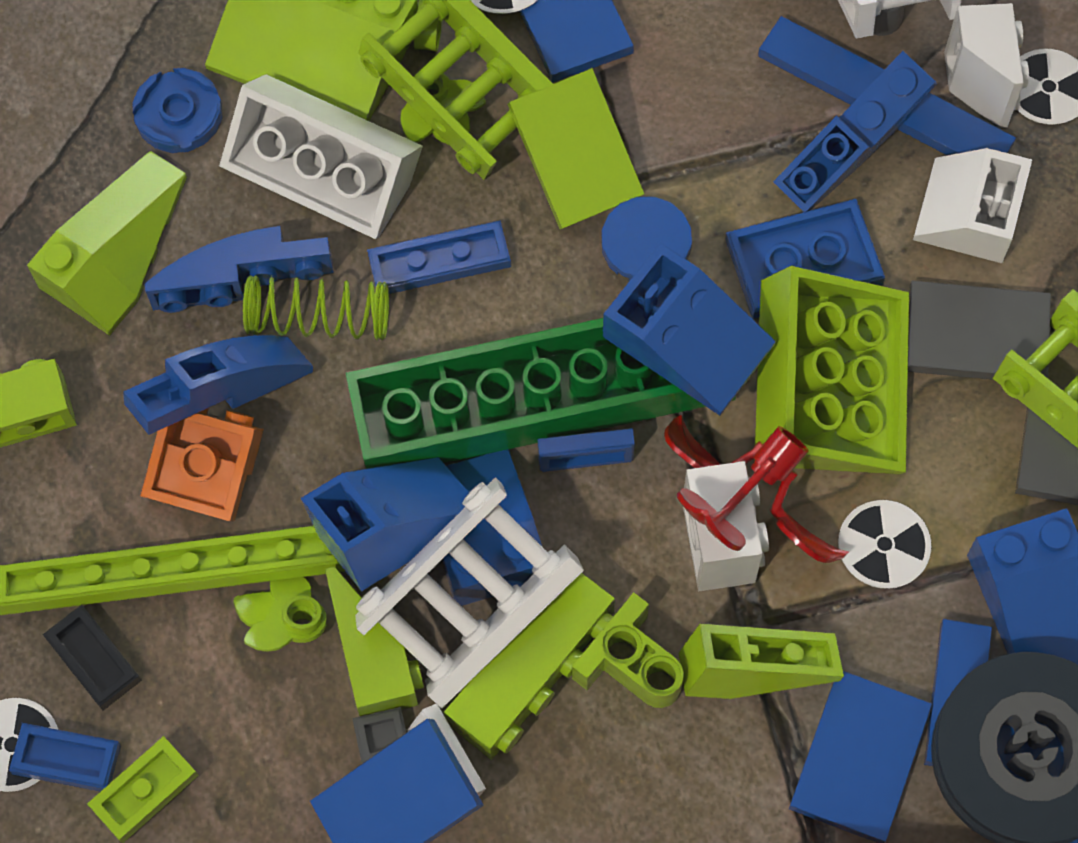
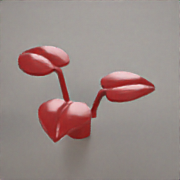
M682 415L677 416L668 424L664 432L665 440L670 448L694 468L721 465L690 434ZM781 426L776 428L764 444L759 441L752 450L731 462L745 461V464L755 459V462L751 465V469L755 473L719 512L690 489L682 488L676 494L686 511L699 523L706 525L708 531L719 542L732 550L740 551L746 544L745 537L725 518L761 479L770 485H774L779 480L781 484L769 509L770 513L777 520L776 525L803 552L817 561L830 563L843 559L849 553V551L838 549L821 540L783 510L782 504L789 486L798 476L793 469L809 450L795 435Z

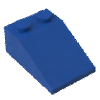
M508 449L446 466L468 492L482 482L487 486L496 477L503 484L507 494L499 505L542 546L534 518ZM485 519L463 538L511 586L517 584L521 587L534 574L532 572L533 565ZM449 553L442 559L453 598L461 606L494 597Z
M1066 508L976 537L967 557L1007 654L1018 652L1046 653L1062 657L1078 665V532L1068 509Z

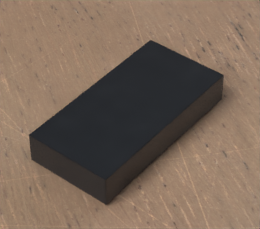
M82 604L42 634L102 711L142 681Z

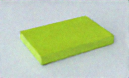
M592 68L510 101L507 104L560 230L614 208L620 203L644 195V191Z

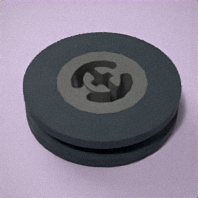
M1018 652L1002 655L988 660L968 673L958 683L943 705L935 723L931 745L932 764L936 781L943 797L954 813L969 828L984 838L995 843H1071L1078 839V665L1062 657L1039 652ZM1036 721H1038V722H1040V723H1043V724L1047 725L1048 727H1046V726H1044V725H1041V724L1037 723ZM1003 725H1010L1014 729V735L1007 742L1004 754L1019 751L1027 741L1031 749L1044 748L1055 738V733L1063 747L1064 764L1059 777H1052L1047 770L1049 764L1057 755L1058 747L1043 750L1035 760L1032 754L1028 752L1015 754L1007 763V766L1014 774L1024 777L1026 782L1014 777L1003 766L997 752V736Z

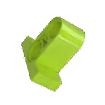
M633 592L573 664L572 679L585 690H588L601 673L605 671L646 704L654 708H665L677 701L681 693L684 672L681 664L673 655L639 630V627L648 618L649 604ZM626 642L634 648L635 653L630 658L622 660L613 657L609 653V648L614 643ZM654 672H665L670 675L674 684L668 689L657 690L651 687L647 678Z

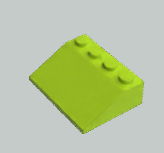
M228 0L205 66L210 71L243 84L267 74L370 121L389 84L381 76L379 78L372 76L360 61L361 56L358 54L362 38L369 32L380 44H383L417 13L418 0ZM409 45L394 57L399 63L402 61Z
M789 266L761 280L759 326L776 342L758 366L755 445L759 441L764 444L776 428L781 426L795 435L809 450L795 467L796 469L886 474L906 473L909 292Z

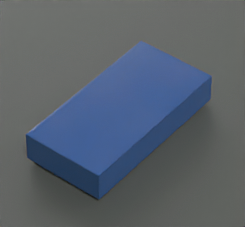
M633 429L537 439L539 467L542 472L628 463L634 459L635 443Z
M22 723L9 771L12 775L101 792L112 781L121 745L119 741Z

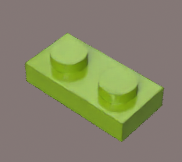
M163 736L89 801L87 805L121 843H124L199 775Z

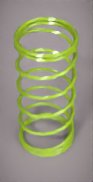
M250 275L246 280L243 296L244 329L247 334L259 335L266 326L271 309L275 330L280 336H284L290 329L296 308L300 331L305 337H309L316 327L321 307L325 332L329 338H334L340 330L346 306L350 333L354 339L358 340L364 333L371 305L374 337L377 341L379 339L383 341L386 338L388 327V284L385 281L383 283L379 281L375 291L373 281L369 283L365 313L359 334L356 335L351 316L349 281L346 280L344 282L338 322L334 333L331 334L326 316L324 280L321 279L319 281L313 322L309 332L306 333L300 309L299 279L296 278L294 280V291L288 322L285 330L282 332L276 316L273 277L269 279L266 311L261 327L258 330L261 313V287L259 278Z

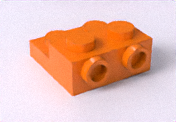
M209 408L157 431L140 496L226 521H235L247 475H252L264 430L252 426L254 417L227 410L225 418L208 414Z

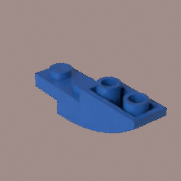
M902 51L840 117L836 115L773 182L803 212L810 211L863 164L907 120L905 117L937 85L936 81Z
M280 226L233 235L205 245L163 268L145 283V292L153 310L174 313L183 311L187 306L206 304L210 307H225L233 301L243 300V283H246L250 275L259 278L260 286L269 285L270 277L274 278V283L278 279L296 277L300 280H315L323 274L334 273L328 237L284 242Z
M252 335L226 339L190 349L165 359L166 373L123 391L124 404L147 434L150 435L224 400L232 409L237 408L312 373L313 365L288 337Z

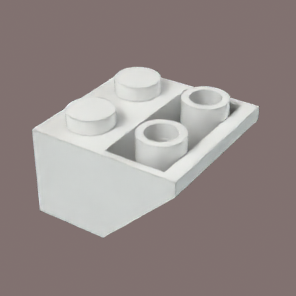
M1012 3L958 6L944 51L949 91L996 127L1007 128L1013 111L1020 108L1021 89L1027 88L1029 82L1028 63L1026 60H1020L1019 48L1023 44L1022 22L1015 21Z
M989 148L935 158L913 240L1003 263L1013 238L1032 159Z

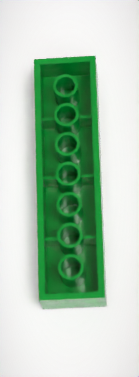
M603 318L345 373L366 469L439 458L443 463L535 444L538 443L537 439L577 435L706 407L603 337Z

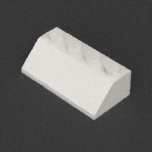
M265 74L242 85L219 166L377 239L382 234L411 184L423 146Z

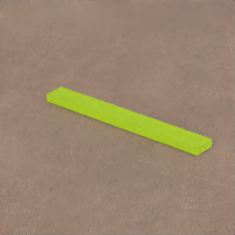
M314 526L0 565V615L326 574L325 569L335 567L339 572H345V570L319 538Z

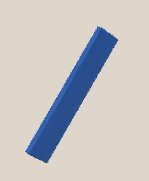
M780 16L759 48L758 57L850 105L885 70ZM928 93L905 117L907 120L898 128L899 131L947 156L984 148L1009 153L1016 137L931 93Z

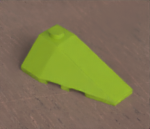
M149 151L57 229L27 264L39 289L110 336L139 301L144 288L143 280L150 263H154L158 252V242L165 225L170 222L187 179L186 173L154 152Z

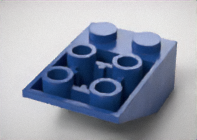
M662 243L656 247L603 314V337L719 416L724 412L776 342L700 268Z
M439 458L341 473L303 496L301 500L319 538L359 589L363 591L410 562L465 508L462 502L469 492Z

